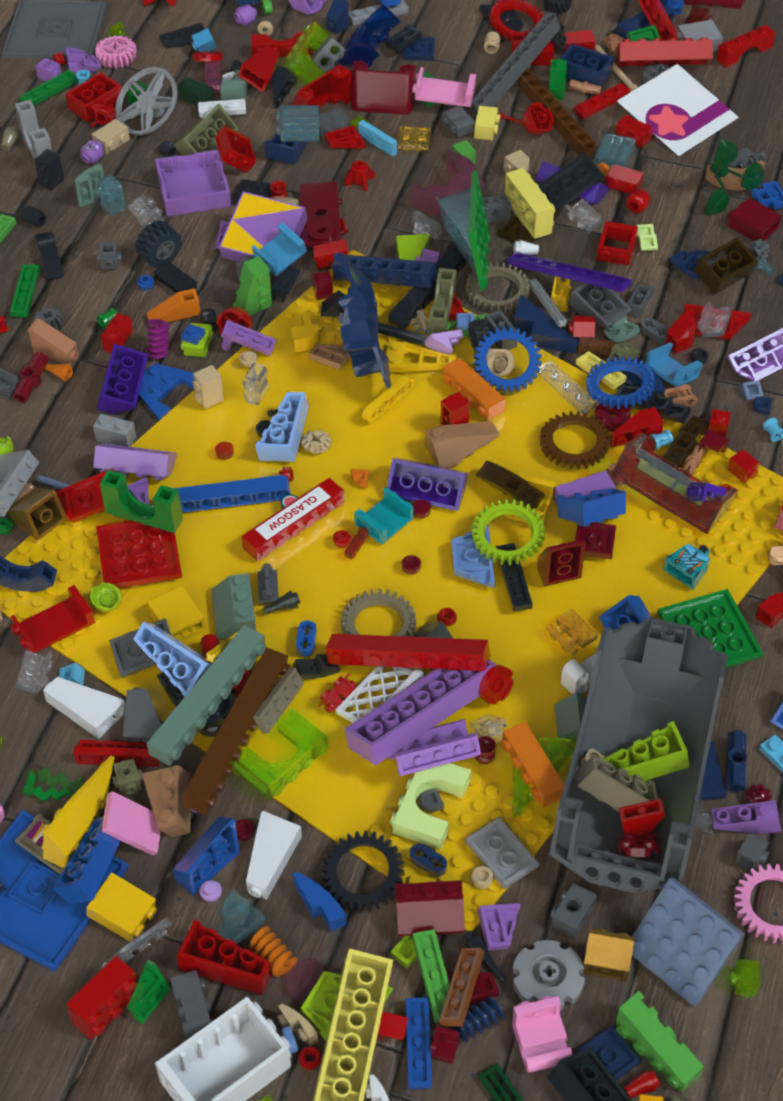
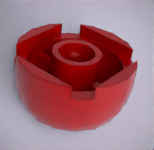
M538 102L533 103L525 110L522 122L530 134L541 136L552 129L554 118L548 108L545 109L542 106L544 104Z
M241 307L225 309L218 316L216 322L220 329V335L227 320L252 330V318Z

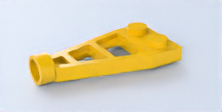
M389 341L386 353L389 370L392 372L442 370L445 365L457 359L456 354H444L411 343ZM405 354H416L419 356V361L405 363ZM424 357L437 359L436 363H423Z

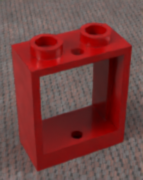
M223 126L215 136L221 161L248 173L256 163L250 138Z
M606 221L598 245L597 260L630 266L637 241L638 227ZM606 238L629 242L628 250L604 246Z

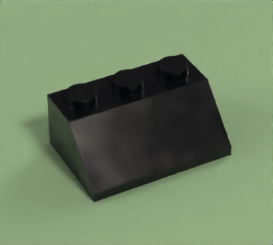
M591 1048L559 1060L547 1077L564 1101H632Z

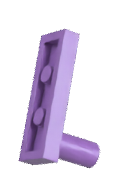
M229 320L226 321L221 337L224 338L221 348L225 351H229L233 342H236L270 356L276 342L274 338Z

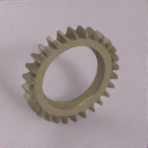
M490 262L487 278L493 276L508 278L516 284L518 293L504 301L486 299L477 292L479 285L476 271L472 270L466 279V297H468V301H472L473 306L477 305V309L483 307L484 312L490 309V313H493L494 310H502L506 313L507 309L512 312L513 307L517 309L521 295L526 298L529 297V279L526 274H523L522 270L518 272L517 267H514L512 270L511 264L505 268L504 262L501 267L496 262L495 267H493Z
M371 589L370 595L363 591V598L357 594L356 601L351 598L350 604H346L345 609L342 611L341 630L343 634L360 635L355 629L356 617L363 609L373 605L388 606L398 612L402 619V629L395 636L412 637V633H415L416 614L413 612V606H409L408 600L404 601L403 595L397 599V593L394 592L390 596L388 589L385 594H382L381 589L378 590L377 594Z

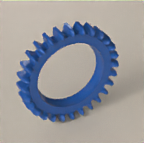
M503 327L502 332L496 328L495 334L489 331V337L484 335L483 341L478 342L479 347L475 348V352L478 353L474 354V359L476 360L474 361V366H478L475 372H481L479 375L485 378L484 380L487 383L490 382L492 387L495 385L497 392L502 388L504 394L507 389L512 394L513 388L520 392V386L526 389V382L532 385L533 380L531 378H537L536 373L540 372L539 367L542 364V361H539L542 354H537L540 352V347L534 348L537 342H530L532 336L525 338L526 331L520 335L519 328L515 332H513L512 327H510L508 332L505 327ZM505 339L514 340L527 349L529 365L521 376L515 379H502L490 371L486 357L489 348L495 342Z
M614 356L613 362L607 358V364L600 361V366L595 364L594 368L590 369L586 378V389L588 395L592 396V400H597V404L603 402V407L610 404L611 409L615 405H617V409H620L621 405L627 409L628 404L632 407H635V402L642 404L641 400L646 401L647 396H651V392H654L655 375L652 368H649L648 364L644 365L643 360L638 363L637 358L631 362L630 356L626 361H624L623 356H621L620 361ZM616 371L632 372L642 380V386L637 391L622 396L603 392L599 388V383L604 376Z

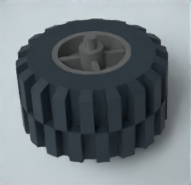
M153 221L151 224L146 225V228H143L142 232L138 235L137 245L135 246L137 253L153 267H159L168 261L174 260L173 258L178 255V251L181 249V236L165 221Z

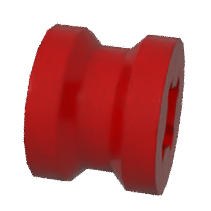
M278 180L270 184L271 198L287 197L285 182Z

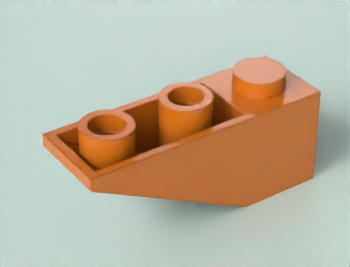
M195 288L177 292L146 313L148 320L160 319L171 322L198 316L200 304Z

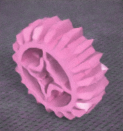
M122 35L104 38L96 44L95 48L96 58L100 65H104L105 68L110 67V69L123 68V66L132 64L137 53L134 42L128 39L127 36L122 37Z

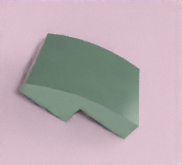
M101 164L87 169L74 180L79 207L95 202L94 197L107 192Z

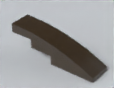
M693 415L679 430L678 436L670 444L669 450L661 458L660 464L677 471L684 463L686 457L690 455L694 446L697 445L710 422Z

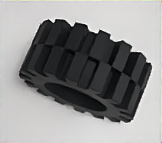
M544 0L546 11L550 10V12H555L556 14L557 12L562 14V11L564 13L567 12L571 4V0Z
M485 319L471 321L468 324V334L474 351L476 347H479L478 342L483 341L484 335L489 337L490 328L487 326L488 323Z

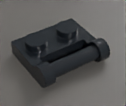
M407 24L403 30L391 38H386L384 44L387 48L390 47L400 52L421 38L422 33L420 30Z

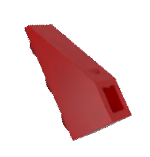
M652 407L638 411L612 433L611 448L649 438L651 434L657 435L662 433L664 421L657 409Z

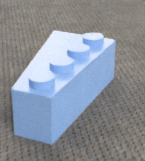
M305 392L286 393L277 408V414L271 418V424L268 429L264 430L262 439L255 445L259 461L295 462L309 408Z
M143 622L133 639L149 658L153 659L157 667L170 678L173 685L178 687L184 697L212 665L210 661L207 662L205 660V657L152 623Z

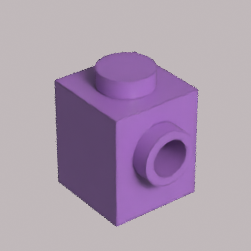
M44 58L36 65L38 79L45 82L61 74L60 64Z

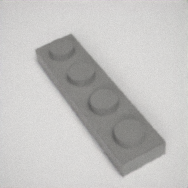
M400 0V5L383 7L381 4L349 12V20L354 26L409 13V8L404 0Z

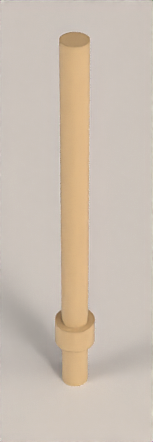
M599 45L595 46V51L606 54ZM613 62L612 70L631 92L639 88Z

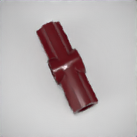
M36 351L28 366L21 369L20 375L22 378L12 395L14 399L26 403L33 389L40 386L42 382L40 376L49 361L47 355Z

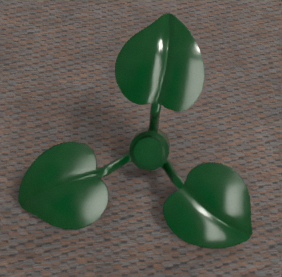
M719 139L714 161L710 165V171L715 174L714 178L718 180L722 189L717 188L710 195L704 213L707 216L723 212L729 204V195L725 193L726 188L720 177H725L728 173L744 178L741 184L742 187L751 190L762 182L765 174L763 166L759 163L750 164L745 170V175L728 169L729 163L734 162L738 156V148L734 143L726 139Z

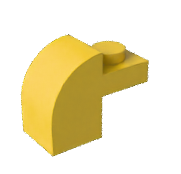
M309 312L302 313V326L291 328L295 352L310 350L319 342V323L314 324V320L310 319Z

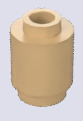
M489 32L485 36L484 49L487 53L494 54L499 49L500 35L496 32Z

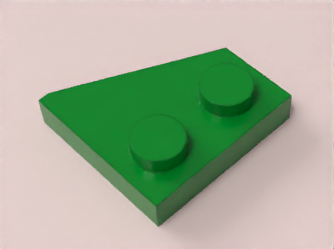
M150 960L146 962L127 1007L134 1019L141 1024L145 1022L171 990L154 962Z

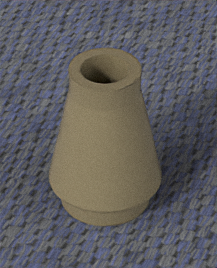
M9 126L4 130L1 144L3 150L9 151L19 138V131L16 128Z

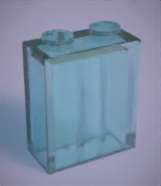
M280 105L279 112H276V122L280 123V125H277V135H280L281 142L319 141V105Z
M604 133L595 156V165L605 163L610 169L613 164L628 168L634 154L636 139Z

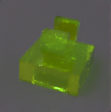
M121 21L109 27L107 38L109 36L114 37L115 35L125 36L123 32L124 25Z

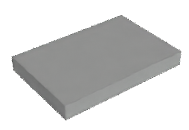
M500 817L465 838V843L483 865L492 870L493 877L503 889H506L539 867V862Z

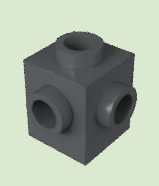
M117 242L100 243L99 252H97V262L101 263L102 269H119V262H122L121 251L118 252Z

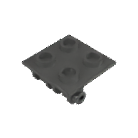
M745 147L738 151L736 160L729 163V166L743 169L760 160L765 163V166L768 163L764 161L766 157L765 152L759 151L755 154Z

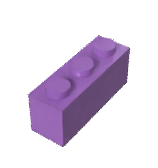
M606 471L594 473L591 476L579 478L555 487L554 501L558 506V495L563 494L567 497H574V493L580 492L582 496L591 494L593 490L616 489V486Z

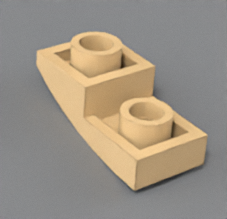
M284 1004L278 1006L279 1015L277 1019L283 1028L290 1026L292 1033L297 1030L300 1039L303 1042L307 1041L309 1046H314L318 1043V1033L301 1014Z

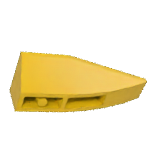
M110 756L105 762L101 763L97 771L68 800L64 807L57 810L52 823L45 826L42 832V836H44L42 844L44 859L65 868L94 819L100 817L111 785L114 769L113 756Z

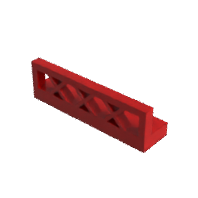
M79 740L78 746L74 747L76 764L101 765L103 761L105 762L110 756H113L114 764L134 759L137 767H159L160 760L149 755L147 742Z

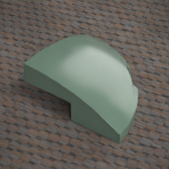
M626 315L610 327L604 329L606 337L610 341H615V343L628 340L640 332L639 326L627 321Z

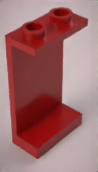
M75 585L67 588L70 598L21 622L17 620L15 615L10 616L12 620L10 627L15 636L19 635L21 646L23 649L27 648L31 655L95 623L93 611Z

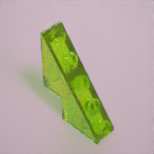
M536 738L557 773L562 769L564 761L567 758L573 757L575 749L573 747L574 739ZM512 766V818H515L517 815H522L530 800L534 801L529 785H525L522 781L521 772L518 768Z

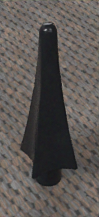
M470 931L463 936L468 944L466 948H482L484 951L482 962L501 982H506V978L492 959L480 935L478 934L474 937Z

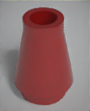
M645 1069L632 1081L624 1085V1089L630 1099L655 1092L656 1088L660 1087L659 1080L652 1069L648 1071Z

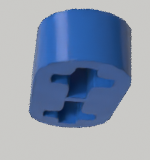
M309 620L299 624L296 649L297 653L303 657L312 655L315 649L316 625ZM306 629H310L308 635H305ZM304 642H308L306 649L303 648Z

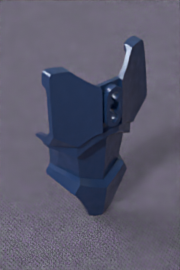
M343 253L333 254L335 262L343 265L352 285L349 287L348 293L338 300L339 305L344 310L342 326L340 328L343 348L349 352L356 377L381 372L388 390L391 387L388 357L379 345L378 304L370 279H366L365 275Z

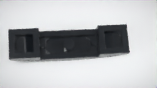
M52 231L36 234L47 281L64 278Z

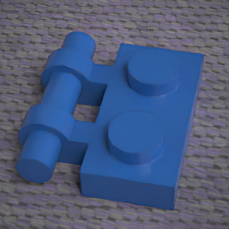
M777 181L761 184V189L754 188L750 190L752 198L767 208L768 206H771L773 210L783 208V190Z

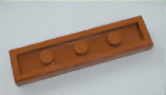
M461 948L439 1019L441 1026H463L484 956L482 948Z

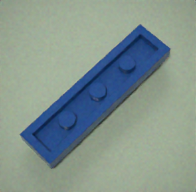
M406 998V1017H408L406 1026L408 1090L432 1089L428 998Z

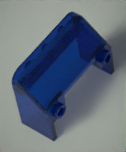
M384 4L381 5L355 29L344 46L346 49L344 56L338 61L348 66H353V61H363L367 63L369 68L373 61L380 56L375 49L381 41L384 42L386 38L390 37L389 32L400 23V20Z

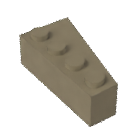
M591 756L575 772L577 786L582 791L589 792L597 800L607 803L617 812H619V807L658 799L655 782L651 780L644 782L642 781L643 778L637 774L632 777L627 773V770L623 768L616 770L613 764L595 756Z

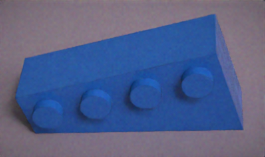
M104 816L94 819L52 887L56 893L70 904L94 900L116 849L121 843V840L101 832Z

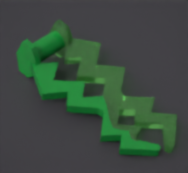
M48 767L38 772L29 769L22 791L26 796L34 795L45 803L51 796L55 801L66 795L71 798L75 794L74 790L80 789L84 783L81 777L69 783L64 772L52 777ZM38 778L40 783L46 780L51 789L43 793L40 785L35 789L33 788L34 782ZM60 782L63 789L57 793L55 787L52 786Z

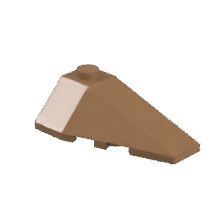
M492 421L442 425L425 431V446L437 466L451 468L460 464L462 459L468 455H473L474 451L479 447H484L499 437V432Z

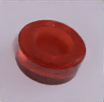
M229 442L218 443L215 447L216 456L222 460L231 458L234 454L233 445Z

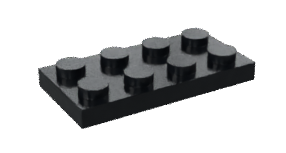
M584 152L538 186L542 193L546 195L548 201L554 205L556 213L605 177Z

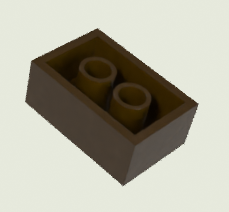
M736 237L701 257L694 271L711 291L717 294L753 273L759 261L741 240Z

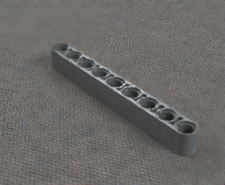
M550 12L544 15L473 98L472 103L476 114H478L479 106L494 107L559 31L560 24L556 13Z

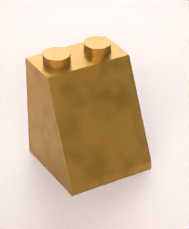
M34 488L13 503L7 511L13 524L37 541L67 519L57 493L52 489Z

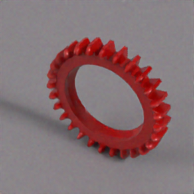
M498 0L491 8L489 22H491V27H494V31H498L499 35L503 34V39L508 37V41L511 39L523 40L524 32H517L507 28L501 22L500 15L506 10L522 11L530 16L535 27L544 16L543 13H540L541 9L536 10L537 5L531 7L532 2L526 4L527 0L523 2L521 0Z

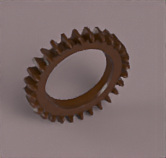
M570 411L568 416L562 412V417L556 414L555 419L549 418V422H545V426L542 427L540 432V446L542 447V452H545V457L550 455V462L556 459V465L563 462V468L569 464L571 470L574 465L579 470L581 464H583L584 468L587 469L588 463L593 467L595 461L600 463L601 459L605 458L610 445V434H608V429H604L605 424H600V419L593 421V415L587 418V413L580 416L579 411H577L576 415H573L572 411ZM566 425H580L590 429L596 435L597 443L593 449L586 453L570 454L560 450L555 445L553 433Z

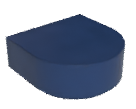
M763 396L755 398L753 410L759 414L769 415L773 398Z

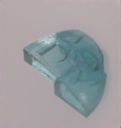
M232 889L221 910V914L224 916V926L220 924V928L226 940L231 939L237 944L252 934L267 917Z

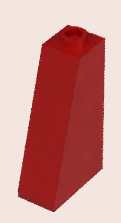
M266 45L242 63L238 77L261 92H265L280 52Z

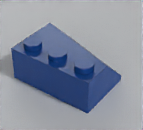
M218 817L182 860L175 865L173 869L175 881L192 896L200 890L204 882L210 881L240 854L236 824L232 818Z

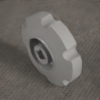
M552 940L534 942L532 950L524 948L516 957L513 965V974L518 977L514 978L513 986L523 1002L528 1001L531 1003L539 1001L545 996H559L561 1011L564 1009L565 1002L574 1004L580 997L585 978L580 976V974H583L584 965L578 954L570 947L562 949L560 948V942Z

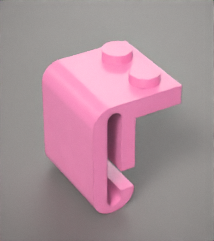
M545 996L539 1001L531 1003L525 1001L514 1007L512 1025L527 1073L554 1067L559 1060L572 1055L571 1047L568 1048L566 1044L567 1035L560 1017L561 1002L559 996Z

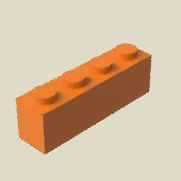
M460 357L443 367L442 379L444 383L452 387L455 393L460 392L464 397H467L470 405L477 410L480 416L489 421L505 411V398Z
M523 722L504 730L501 740L502 748L510 754L511 762L521 772L524 784L529 785L533 799L536 802L538 801L542 808L560 801L565 784L527 723Z

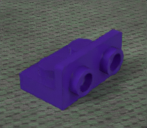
M691 482L686 490V500L705 502V499L709 497L717 499V496H725L727 489L707 482Z

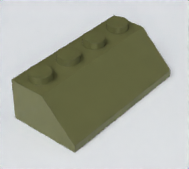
M217 104L208 110L174 144V147L182 156L218 150L215 136L221 128L226 126L237 131L239 127L223 107Z

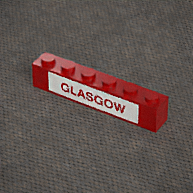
M329 477L242 535L243 549L256 561L267 557L273 550L283 546L285 542L296 537L307 527H311L319 519L326 517L335 508H339L345 502L344 490Z

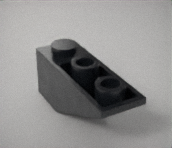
M278 65L272 73L274 109L276 110L297 82L294 69Z

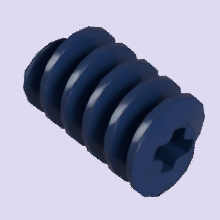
M491 996L485 997V1002L481 1000L477 1002V1006H470L469 1010H467L463 1026H455V1028L459 1032L462 1041L467 1043L466 1035H469L472 1039L476 1038L475 1030L483 1034V1025L489 1030L491 1029L490 1021L498 1025L497 1017L499 1016L505 1021V1015L498 1002Z

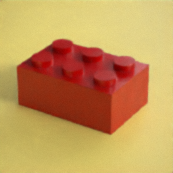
M100 72L65 93L67 107L85 121L90 122L95 119L96 112L90 106L94 103L116 106L122 86Z
M115 956L66 1003L72 1024L90 1040L95 1036L101 1035L106 1029V1025L112 1019H117L123 1009L129 1004L138 983L135 971Z

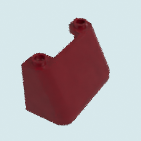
M353 61L351 108L357 112L411 114L415 101L413 85L416 78V65L405 64L400 67L399 72L368 70L367 63Z

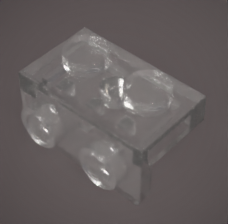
M141 194L128 206L143 228H146V225L151 224L157 218L162 222L164 221L162 217L163 212L157 206H154L156 203L150 196L147 198Z
M581 199L572 208L569 205L565 206L568 211L566 215L571 221L575 220L576 225L588 233L604 221L584 199Z
M706 302L702 310V316L698 321V329L702 332L704 338L724 336L732 313L730 307L713 309L711 302Z
M26 650L22 658L15 687L38 695L41 688L44 689L48 683L49 677H46V674L50 672L53 661L50 660L52 653L48 652L46 656H42Z

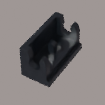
M288 266L280 272L272 286L271 299L275 300L276 296L280 295L281 302H284L301 270Z

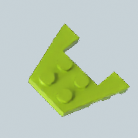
M327 971L323 972L300 1009V1012L325 1041L327 1040L341 975ZM389 986L387 987L384 1004L393 990V988Z

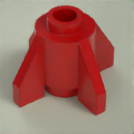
M94 103L90 106L96 112V121L90 124L91 128L97 123L107 125L116 117V110L111 105Z
M356 161L352 163L351 169L344 179L345 187L350 186L354 182L355 185L362 186L364 191H368L367 180L375 178V172L364 161Z

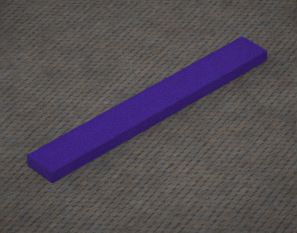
M516 252L507 258V265L511 264L512 266L623 292L631 286V279L527 254Z

